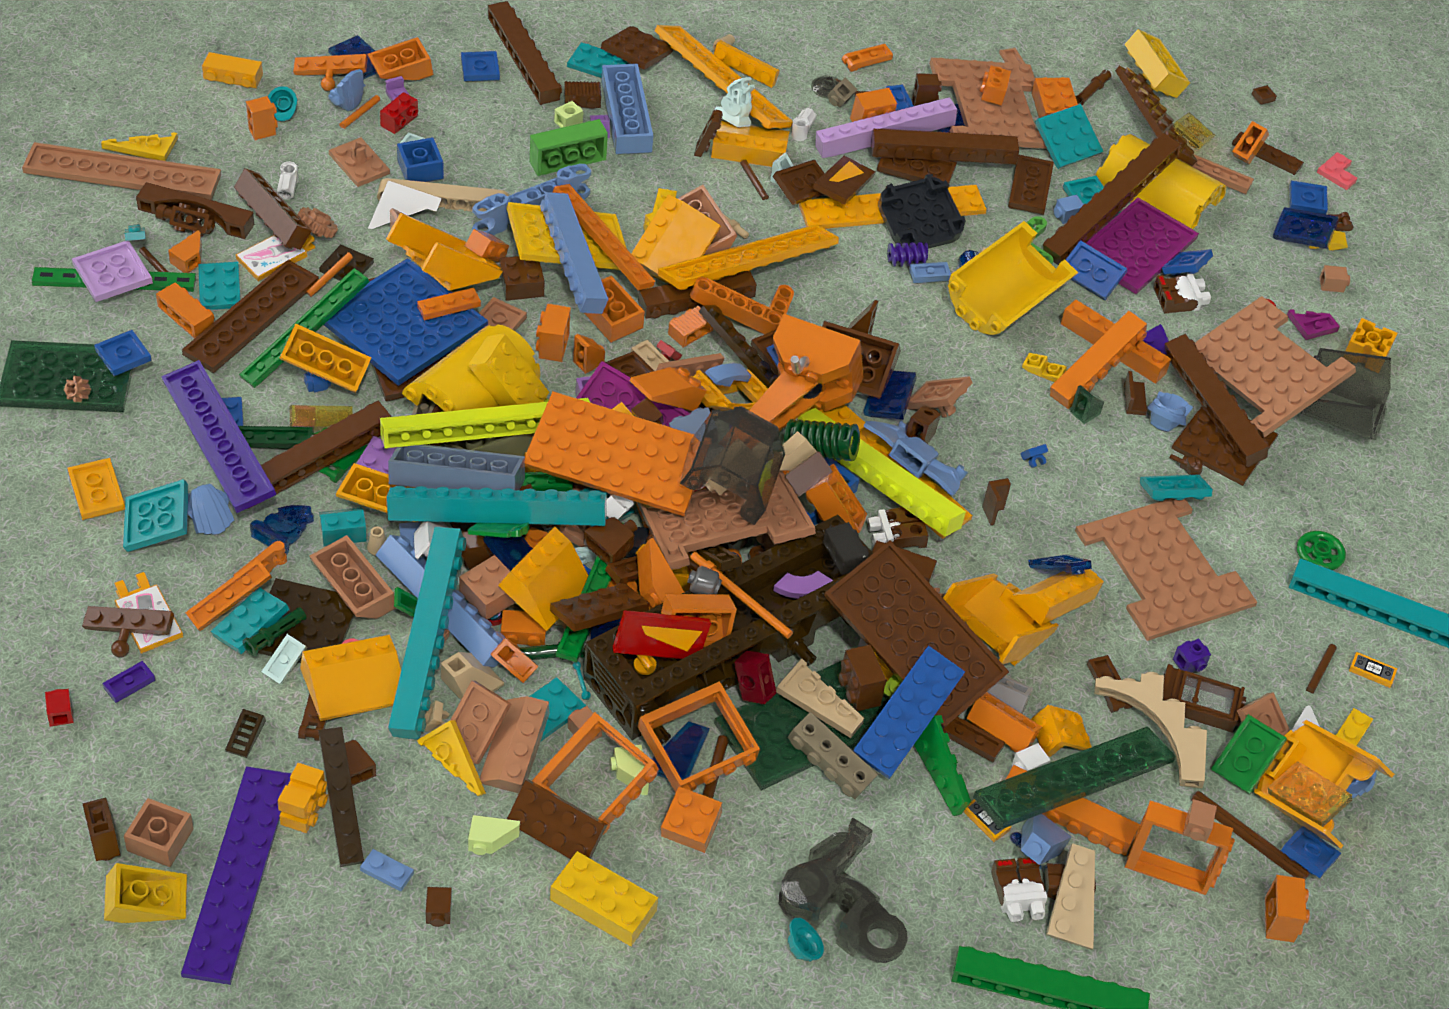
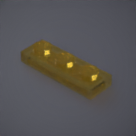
M289 406L290 427H329L353 414L352 406Z

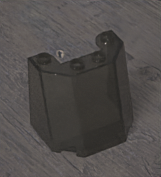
M1320 348L1318 354L1314 355V358L1325 367L1343 357L1356 367V373L1306 407L1300 414L1365 438L1377 440L1386 416V402L1391 389V358Z
M742 406L734 407V410L728 411L712 410L690 441L680 484L691 490H700L709 479L746 500L741 506L740 515L744 520L755 525L766 511L785 456L779 428Z

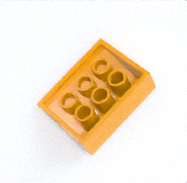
M721 121V127L717 130L713 139L711 158L736 162L747 160L749 164L772 167L773 162L786 153L790 131L767 129L752 125L749 127H736L729 122Z
M667 195L631 254L651 276L666 282L658 276V268L703 256L721 228V225L687 203Z
M554 527L507 574L498 586L548 631L559 619L550 611L551 603L579 596L589 575L571 541Z
M390 634L302 652L300 669L320 721L393 706L401 667Z

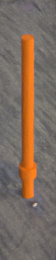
M697 552L692 553L690 556L691 560L699 566H704L718 572L719 579L722 580L721 584L787 639L793 634L792 630L717 570V566L710 560L706 561Z

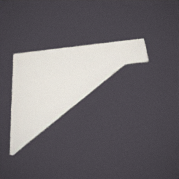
M388 181L368 229H374L390 223V210L392 208L408 216L425 209L437 211L441 198Z

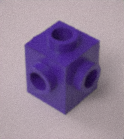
M1198 638L1193 641H1186L1178 646L1173 661L1181 670L1191 673L1195 671L1200 672L1207 667L1211 653L1208 647Z

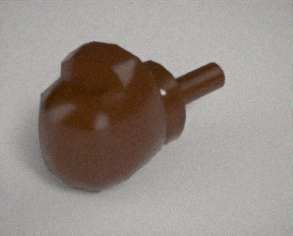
M1173 454L1169 457L1180 463V468L1187 471L1189 475H1200L1203 471L1202 461L1199 458L1186 455L1183 458H1179Z

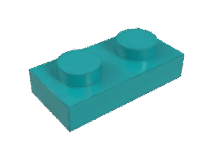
M140 224L129 225L128 229H125V241L146 239L145 227H141Z

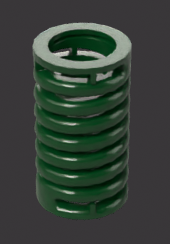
M790 419L786 425L784 443L790 439V432L793 427L792 436L798 431L817 452L821 453L824 459L854 461L858 455L860 431L857 424L850 426L848 423L841 425L838 422L835 424L828 422L826 424L824 421L811 422L809 420L803 421L799 419L797 421ZM851 436H853L852 445L850 448Z

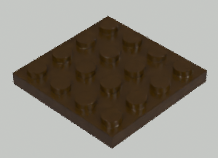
M275 578L269 593L286 603L290 609L281 618L298 607L304 610L307 618L274 639L271 646H265L259 650V654L272 656L287 634L307 647L305 651L338 645L344 642L355 615L337 592Z

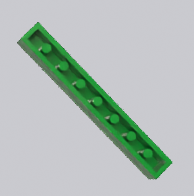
M959 946L951 982L1059 1009L1149 1008L1150 993L1144 992L1139 988H1128L1120 986L1115 982H1104L1096 980L1091 976H1080L1072 974L1067 970H1056L1048 968L1043 964L1024 962L1019 958L1011 959L994 952L979 951L970 946Z

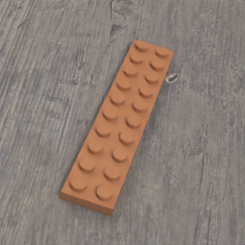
M36 142L33 143L22 166L23 173L137 190H141L144 184L148 182L210 200L213 198L221 177V169Z

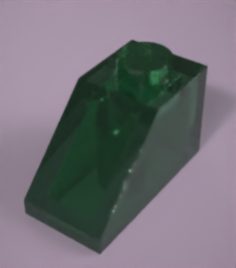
M1080 385L1077 387L1070 413L1083 424H1086L1101 414L1104 401L1090 389Z

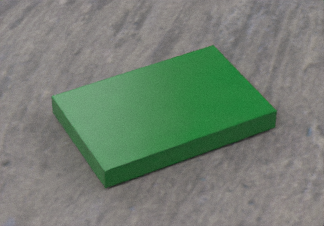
M1248 714L1211 770L1250 795L1287 741V738Z

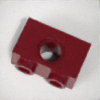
M746 651L735 661L742 700L766 704L777 693L769 654Z

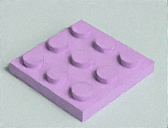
M129 241L72 258L73 266L95 302L153 283L151 275Z

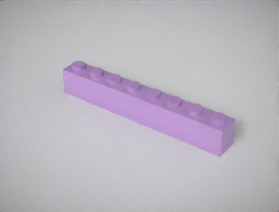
M949 97L816 131L815 147L821 157L826 158L871 147L873 128L934 131L950 127L956 123L957 108Z

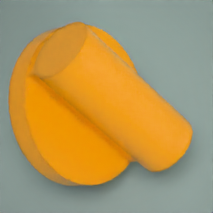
M636 655L637 658L634 660L636 672L642 675H649L655 671L656 660L652 656Z

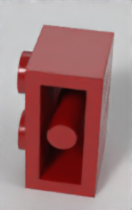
M404 92L380 110L381 127L393 134L400 131L418 116V99Z

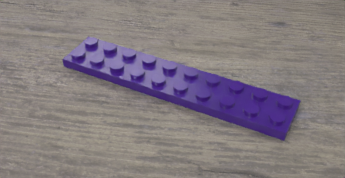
M200 360L161 376L164 385L236 513L276 496L275 489Z
M246 766L185 958L181 977L231 985L280 821L279 815L282 811L278 809L277 800L285 785L289 784L292 773Z

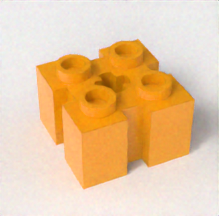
M1361 318L1343 357L1356 363L1360 360L1366 363L1365 367L1379 372L1398 333L1385 327L1381 330L1375 327V323Z
M297 763L290 776L289 784L285 785L277 800L278 809L282 811L279 815L280 825L304 833L308 832L310 826L314 827L318 820V813L316 812L317 810L319 811L320 807L324 808L328 800V794H326L327 781H325L323 770Z

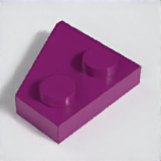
M1294 309L1288 310L1287 313L1288 318L1305 340L1338 332L1340 328L1330 313L1306 311L1305 314L1295 313Z

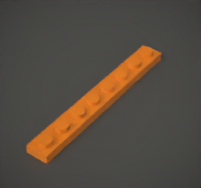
M570 184L555 186L552 193H565L569 195L579 224L637 290L653 287L655 280Z

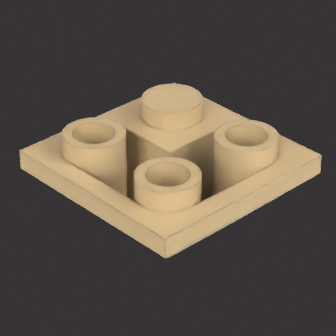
M458 652L441 662V679L460 700H462L471 681H477L493 692L504 686V682L489 666H483L471 653Z

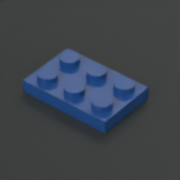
M1081 240L1066 259L1078 272L1071 280L1105 301L1128 272L1126 267Z

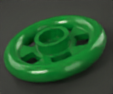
M1310 531L1303 534L1297 542L1296 549L1300 559L1330 570L1338 569L1345 562L1346 550L1343 544L1330 533ZM1308 541L1313 543L1311 548L1305 545ZM1331 549L1337 550L1338 555H1332ZM1311 553L1316 559H1312L1308 554ZM1330 559L1331 562L1324 563L1323 560Z

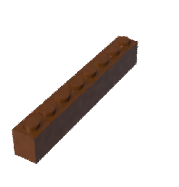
M508 1L488 5V19L538 103L542 105L559 101L560 94L562 93L561 84L556 81L555 75L550 71L547 61L543 60L540 50H537L534 40L529 37L528 31L523 27L521 19L516 16L515 9L510 6Z
M873 128L871 139L872 157L1016 164L1019 155L1017 136Z
M1186 334L1166 342L1164 354L1171 358L1170 363L1245 467L1247 468L1268 458L1269 444L1267 440L1260 436L1257 426L1254 423L1251 424L1246 411L1240 409L1235 396L1229 394L1226 384L1218 379L1215 369L1207 364L1204 354L1199 353L1195 342L1189 339Z
M378 400L260 465L275 489L276 494L368 444L373 436L380 437V418L391 417V415Z

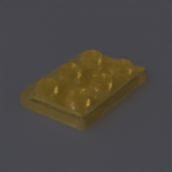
M1190 112L1173 124L1175 132L1181 137L1187 138L1189 140L1188 143L1193 148L1201 149L1216 136Z
M1299 761L1294 763L1267 787L1268 794L1322 827L1352 801V794Z

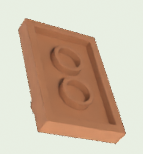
M361 137L329 150V155L357 187L390 174V169Z
M970 376L926 381L904 404L909 410H919L922 406L931 409L938 408L941 416L945 418L947 413L949 416L955 413L956 408L954 404L956 400L967 392V388L973 382Z
M471 681L451 720L456 721L470 757L475 764L481 762L511 706L510 702L477 681Z

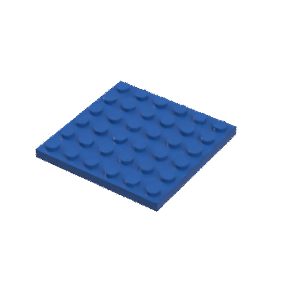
M407 258L371 280L332 316L324 326L352 349L371 357L370 363L399 386L467 341L482 328L488 326V320L473 308L423 320L417 307V301L452 292L448 291L438 281L422 271L420 267Z

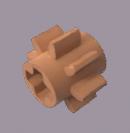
M73 376V380H66L67 383L64 391L67 399H73L74 402H82V399L89 398L88 395L91 390L88 384L89 380L82 379L81 376Z

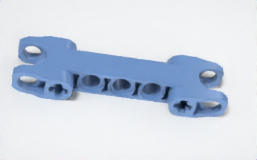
M586 164L567 166L558 170L556 178L510 196L497 193L486 197L472 208V212L476 217L482 219L473 225L472 231L473 229L478 230L483 227H488V230L482 232L492 235L505 231L510 223L506 209L508 202L540 206L546 192H553L555 186L570 184L576 192L577 190H584V193H578L584 200L590 195V189L585 183L581 182L591 176V169ZM579 170L585 171V173L576 174ZM485 208L487 211L481 212L478 209Z

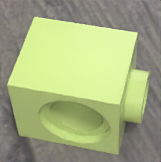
M573 101L555 109L554 122L560 128L583 123V110Z

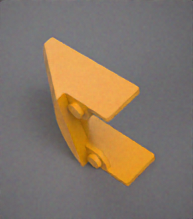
M403 213L399 214L386 238L388 242L406 250L405 254L411 257L422 268V271L430 274L448 291L498 279L503 272L493 260L482 258L465 247L466 241Z
M994 573L953 583L943 599L961 619L966 621L969 628L999 653V661L1002 664L1010 662L1015 666L1051 636L1059 626L1057 623L1052 624L1051 622L1040 626L1011 599V596L1021 591V589L1010 582L1007 585L996 580L998 575Z
M1305 720L1302 722L1303 726L1294 732L1290 730L1285 735L1287 741L1260 779L1258 788L1254 789V793L1299 825L1304 826L1312 833L1341 849L1344 845L1331 834L1334 828V820L1328 814L1354 779L1365 781L1376 770L1390 778L1395 774L1376 756Z

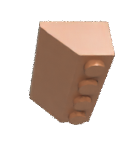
M704 185L678 198L721 225L704 255L726 250L732 246L737 234Z
M347 535L309 555L312 562L356 617L378 619L395 609L394 592Z
M528 696L507 699L511 706L492 740L480 775L482 784L519 793L525 780H528L550 714L548 701Z

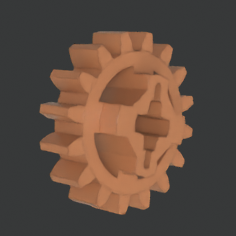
M302 207L297 214L312 230L311 233L317 237H322L323 235L326 238H333L338 231V226L334 224L331 217L317 208L311 210L309 207Z

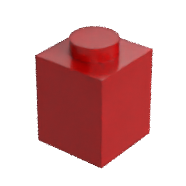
M69 688L45 692L46 711L50 727L74 723Z

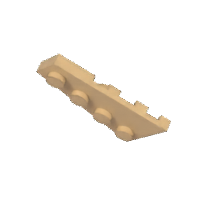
M803 659L796 664L777 686L776 692L809 713L811 712L817 718L850 738L863 724L864 718L845 699L841 700L836 695V691L821 680V676L818 673L812 672Z
M1073 843L1070 845L1046 933L1047 936L1093 950L1094 850Z

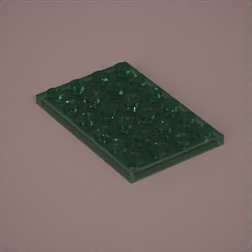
M11 340L0 382V407L124 412L133 369L113 376L95 351V344ZM73 376H81L82 379L89 380L88 384L91 388L88 395L89 398L82 399V402H74L73 399H67L64 391L67 383L66 380H73Z

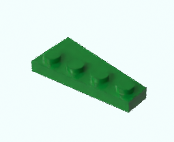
M934 715L915 742L914 747L952 815L958 816L971 803V799L962 774L957 772L958 762L956 756L950 752L948 743L951 741L948 733L943 732L941 726L944 723L941 715Z

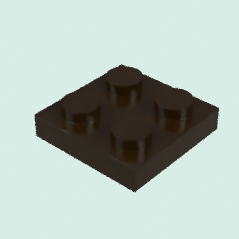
M340 244L319 267V272L325 274L349 252L353 259L333 277L341 281L354 268L364 274L374 263V258Z

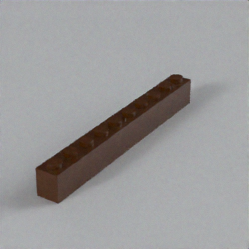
M1164 133L1158 138H1154L1150 146L1146 149L1144 148L1135 160L1132 159L1123 171L1120 170L1111 182H1107L1099 193H1095L1091 201L1084 204L1076 215H1072L1063 227L1060 226L1051 238H1047L1044 241L1043 250L1053 257V262L1059 265L1064 259L1066 260L1080 240L1084 243L1088 242L1179 156L1181 144Z

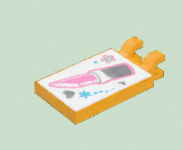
M310 234L301 250L296 248L288 249L281 244L282 241L273 235L236 254V260L257 281H260L272 274L287 260L296 263L306 258L307 252L315 249V246L311 243L315 239Z
M144 572L136 574L139 587L136 590L128 592L123 580L114 583L119 599L114 600L116 608L171 611L157 584L150 587ZM175 617L169 635L130 633L140 653L147 652L183 637V632Z

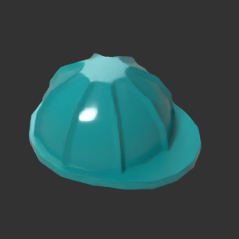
M286 86L274 88L268 95L270 102L274 103L277 113L274 114V117L278 121H287L293 117L296 111L297 96L292 89Z
M802 918L791 920L789 925L790 935L788 937L790 952L797 959L804 961H813L821 958L824 953V945L817 931Z

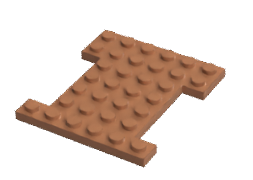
M945 58L930 59L929 64L932 74H938V79L942 82V86H953L965 125L951 126L950 133L1017 136L1019 147L1047 149L1040 132L1036 131L1023 92H1032L1035 77L1030 64ZM991 65L1011 71L1002 106L981 100L983 92H980L983 76L985 71L989 72Z
M1261 296L1196 341L1195 344L1199 353L1204 354L1207 364L1215 369L1217 377L1261 412L1259 416L1250 422L1257 426L1259 434L1264 438L1356 373V367L1343 357L1325 367L1277 330L1288 322V316Z
M782 470L767 471L747 477L728 488L721 495L715 490L712 492L708 489L696 491L693 493L685 516L636 502L671 570L690 565L687 552H695L699 549L715 547L719 544L735 542L751 536L755 537L768 533L773 543L777 544L816 534L813 522L790 483L785 478Z
M1170 498L1076 526L1075 532L1085 546L1100 541L1105 543L1142 600L1128 604L1126 610L1147 641L1255 607L1257 604L1256 599L1236 571L1217 576L1178 518L1189 515L1193 511L1186 499L1176 500Z

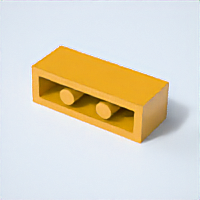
M209 52L202 64L203 79L257 88L263 76L261 61Z

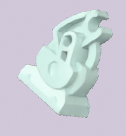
M751 77L741 78L731 83L727 87V95L721 101L722 106L715 108V110L723 112L722 119L736 127H749L751 125V120L748 116L752 109L751 91L755 89V85H748V82L752 80Z

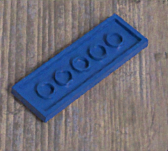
M928 645L853 752L887 779H890L965 671Z

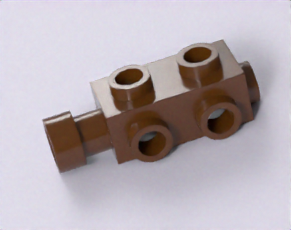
M179 203V206L173 205L172 209L163 204H159L156 208V219L170 220L169 224L174 225V230L185 232L186 229L192 230L191 234L199 231L201 232V237H203L204 234H210L215 228V216L208 214L209 210L197 208V211L191 210V205Z

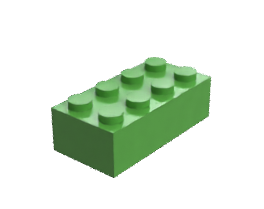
M600 119L532 134L530 135L529 162L537 176L557 172L567 166L587 165L604 161L607 157L608 132Z

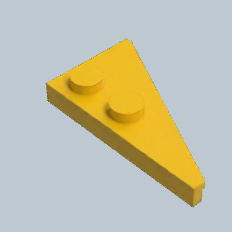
M173 132L170 137H158V134L129 137V141L117 142L116 139L102 140L101 146L102 149L166 161L178 140V135Z
M455 720L448 721L417 740L418 744L429 749L433 753L432 756L439 760L452 775L463 780L471 792L476 793L477 796L486 794Z

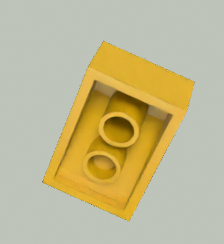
M116 863L106 875L104 920L119 923L185 919L187 874Z

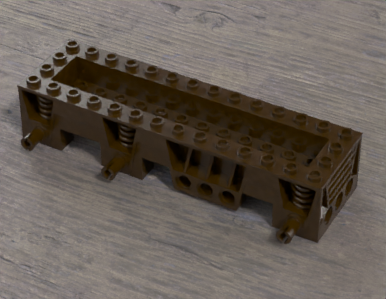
M836 515L816 525V534L780 543L743 562L742 566L734 568L733 571L722 573L792 630L793 634L788 639L762 617L753 618L751 614L756 612L721 584L717 594L729 595L737 609L731 634L683 659L652 656L656 660V669L651 675L647 676L639 674L634 669L636 655L614 653L612 648L619 628L618 625L585 642L584 680L629 738L634 740L642 736L637 727L641 716L719 681L725 690L737 685L739 681L735 669V661L746 651L771 654L777 662L797 654L809 666L817 659L816 655L808 648V646L814 643L816 629L838 617H841L847 625H850L824 596L825 592L870 557L873 552L839 515ZM819 571L833 580L795 600L787 599L786 596L774 591V585L787 573L805 577ZM689 589V590H687L686 592H684V593H682V594H694V593H692V592L690 591V589ZM663 603L646 612L661 614ZM663 725L653 729L661 745L664 742H668L671 738L670 733L667 732Z

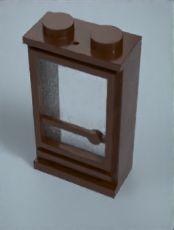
M1171 664L1167 665L1164 673L1163 701L1177 699L1180 702H1185V718L1231 733L1235 726H1240L1241 719L1237 710L1245 706L1247 697L1243 696L1245 687L1239 688L1174 668Z

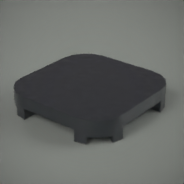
M926 174L925 178L897 186H893L891 183L885 187L880 195L878 207L895 244L900 243L902 246L903 243L910 245V243L914 242L917 246L919 242L923 243V245L927 242L929 249L953 243L960 238L966 220L965 216L960 215L948 190L950 185L946 180L943 182L939 178L932 177L933 174Z

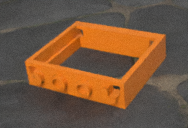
M720 681L641 716L637 726L675 793L679 786L694 791L698 785L703 783L706 785L710 784L722 774L729 775L743 764L748 766L757 760L756 758L760 751L759 746ZM715 701L744 752L682 780L653 729Z
M594 712L535 776L532 782L557 795L549 787L602 730L645 766L598 818L608 824L603 833L604 835L610 828V823L625 812L628 803L639 797L642 788L647 782L650 783L655 779L659 768L651 758Z
M1150 800L1129 850L1125 868L1206 895L1210 887L1214 888L1217 877L1220 876L1222 867L1225 865L1228 854L1232 850L1235 839L1231 838L1233 828L1216 822L1213 823L1212 831L1206 843L1217 847L1206 871L1143 851V847L1153 825L1183 835L1187 812Z

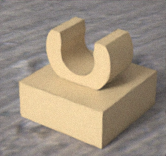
M435 700L430 705L429 711H426L425 731L431 732L433 729L446 723L442 719L448 718L449 713L443 710V703Z

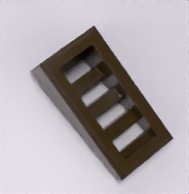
M242 709L225 752L247 758L266 722L265 716ZM246 721L254 723L255 726L253 727L245 723ZM243 728L252 731V733L248 734L245 732H241V730ZM238 736H241L249 740L248 742H245L237 738ZM234 744L245 746V750L243 751L233 746Z

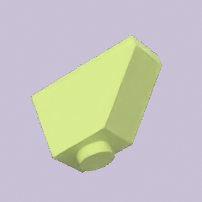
M635 745L643 752L642 745ZM622 747L614 748L613 757H610L611 771L616 772L618 780L629 785L645 766ZM648 782L642 788V795H648Z
M473 815L468 838V851H473L477 855L496 852L519 837L520 821Z

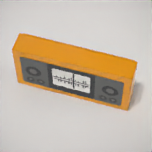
M1356 652L1349 671L1390 688L1398 668Z
M981 796L971 801L963 811L993 842L1011 830V826Z

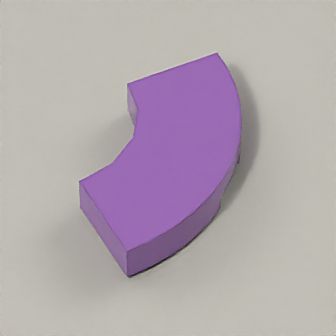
M819 571L805 577L787 573L774 585V591L787 597L799 598L833 580Z

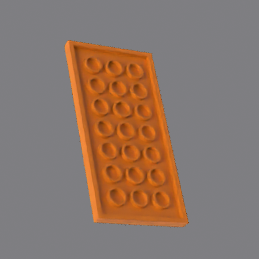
M552 391L525 455L524 464L525 467L685 516L711 449L712 440Z

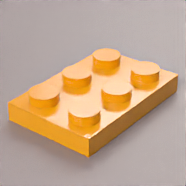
M110 458L67 468L82 520L125 510V504Z

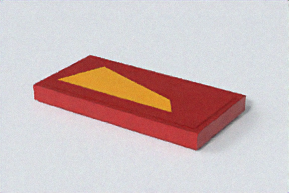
M624 610L612 649L614 653L683 659L703 649L711 621L709 618Z

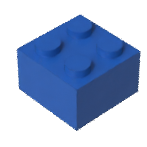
M433 137L397 144V161L405 180L427 182L444 179V162Z

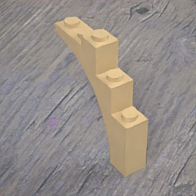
M1147 672L1141 674L1140 682L1131 678L1114 680L1108 676L1096 678L1094 694L1113 697L1132 705L1146 714L1161 729L1175 753L1179 768L1180 786L1203 788L1205 782L1207 730H1203L1198 726L1184 728L1185 702H1180L1177 699L1163 701L1164 675H1159L1156 672Z

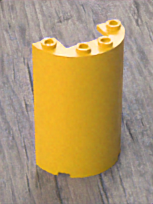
M1132 134L1122 135L1118 143L1111 146L1107 159L1103 166L1099 167L1095 176L1105 186L1107 182H1111L1120 170L1123 171L1132 159L1135 160L1140 152L1150 146V144ZM1176 158L1130 203L1138 197L1187 227L1194 229L1198 225L1201 213L1210 204L1216 206L1225 197L1226 185Z
M1025 221L961 266L949 278V294L955 307V312L969 324L972 330H978L988 335L1001 333L1078 273L1065 259L1057 268L1046 260L1031 245L1038 233Z
M488 325L407 385L402 394L417 406L420 404L424 394L442 408L444 412L498 407L499 404L468 366L486 337L490 335L506 334L539 379L540 366L534 360L533 355L535 353L520 334L503 325Z

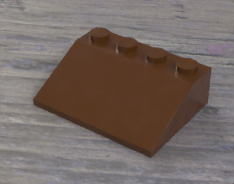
M824 321L822 327L860 340L863 380L857 392L880 399L895 369L901 352L900 344Z

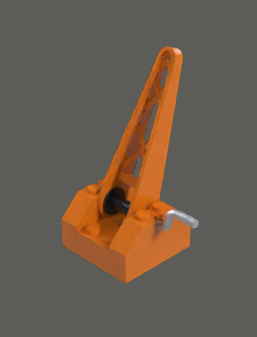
M784 314L773 336L774 348L779 360L777 365L779 377L718 446L726 450L738 439L751 451L767 435L771 437L784 428L790 419H797L810 408L829 411L852 402L863 380L860 340Z

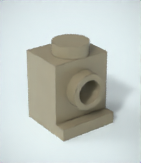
M845 77L827 96L833 106L841 107L858 89Z

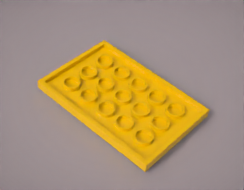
M508 202L506 209L520 260L561 264L560 256L555 249L554 240L550 236V230L545 222V216L540 206ZM595 212L626 247L616 214ZM580 225L596 268L620 270Z

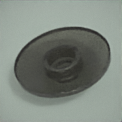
M829 75L819 76L812 81L811 89L819 97L829 99L827 95L841 79Z

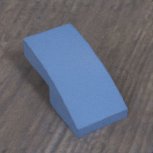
M737 363L718 365L707 369L705 372L716 385L731 386L734 380L748 382L752 376L741 364Z

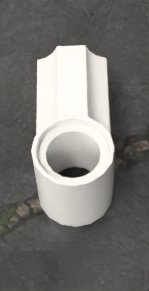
M806 108L801 111L797 118L793 119L791 136L794 140L804 141L807 138L808 131L817 116L813 109Z
M289 161L284 162L280 166L281 174L277 193L286 200L294 198L296 184L298 183L297 165Z

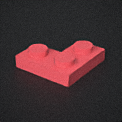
M1338 152L1317 170L1318 174L1345 190H1348L1358 179L1345 171L1351 165L1352 160Z

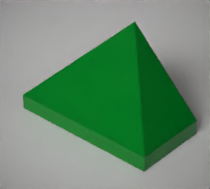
M399 587L395 588L394 607L414 617L418 598Z

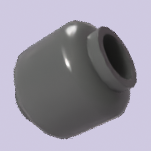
M700 566L697 571H691L687 582L691 584L690 591L694 594H717L722 580L719 579L718 572Z

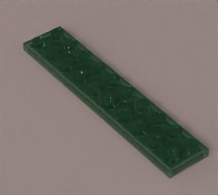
M1146 726L976 790L973 798L1000 829H1004L1173 763L1176 756Z

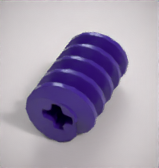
M912 242L910 245L903 243L901 246L900 243L895 245L889 243L887 248L888 262H892L893 267L896 266L897 261H899L901 267H903L904 261L907 262L908 267H910L912 261H914V264H919V261L922 264L926 263L928 260V244L926 242L923 245V243L919 242L916 246Z

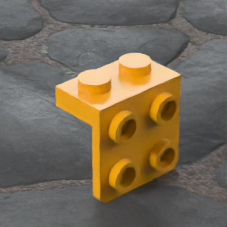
M1047 705L1031 718L1032 721L1042 726L1037 739L1048 757L1054 755L1064 746L1083 751H1089L1092 748L1090 738L1083 725V719L1077 712Z

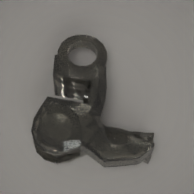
M852 818L847 832H835L810 849L808 862L787 870L781 881L778 904L787 919L791 921L794 918H802L815 930L818 929L836 904L839 905L840 909L847 914L841 921L836 944L851 957H855L858 951H860L867 959L876 963H887L896 960L903 954L908 941L907 930L901 920L889 914L879 903L880 897L875 892L845 872L856 856L870 843L873 833L872 829ZM873 929H885L894 936L896 943L890 948H878L869 941L867 934Z

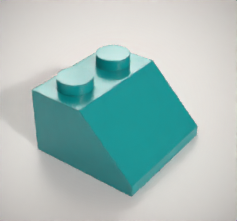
M362 507L319 512L323 547L334 543L346 535L353 543L367 542L366 523Z

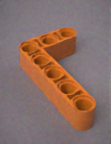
M699 277L690 292V296L697 303L704 306L715 305L721 309L723 315L756 331L767 334L778 328L783 315L788 311L794 291L788 285H780L769 307L711 279Z

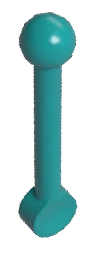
M579 661L574 662L573 668L577 672L583 691L581 697L584 700H589L591 693L586 689L580 669L581 663Z

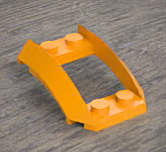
M749 369L747 371L752 376L748 382L734 380L731 386L716 385L701 370H697L693 376L700 380L701 385L707 390L701 402L708 408H713L716 411L731 416H745L768 388ZM742 391L753 403H731L724 394Z

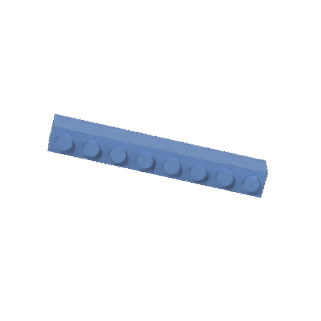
M546 192L544 200L541 201L540 208L544 213L545 222L548 224L550 236L554 240L555 249L560 256V263L564 267L565 276L570 283V290L573 291L575 303L578 305L580 313L602 314L608 297L569 195Z
M390 535L376 553V556L418 598L427 561L423 557L415 558V549L410 545L411 541L403 535ZM453 589V607L448 612L449 625L447 629L483 666H497L499 662L490 653L501 643L505 636L495 631L491 627V622L481 617L477 613L478 609L472 604L467 603L460 591Z

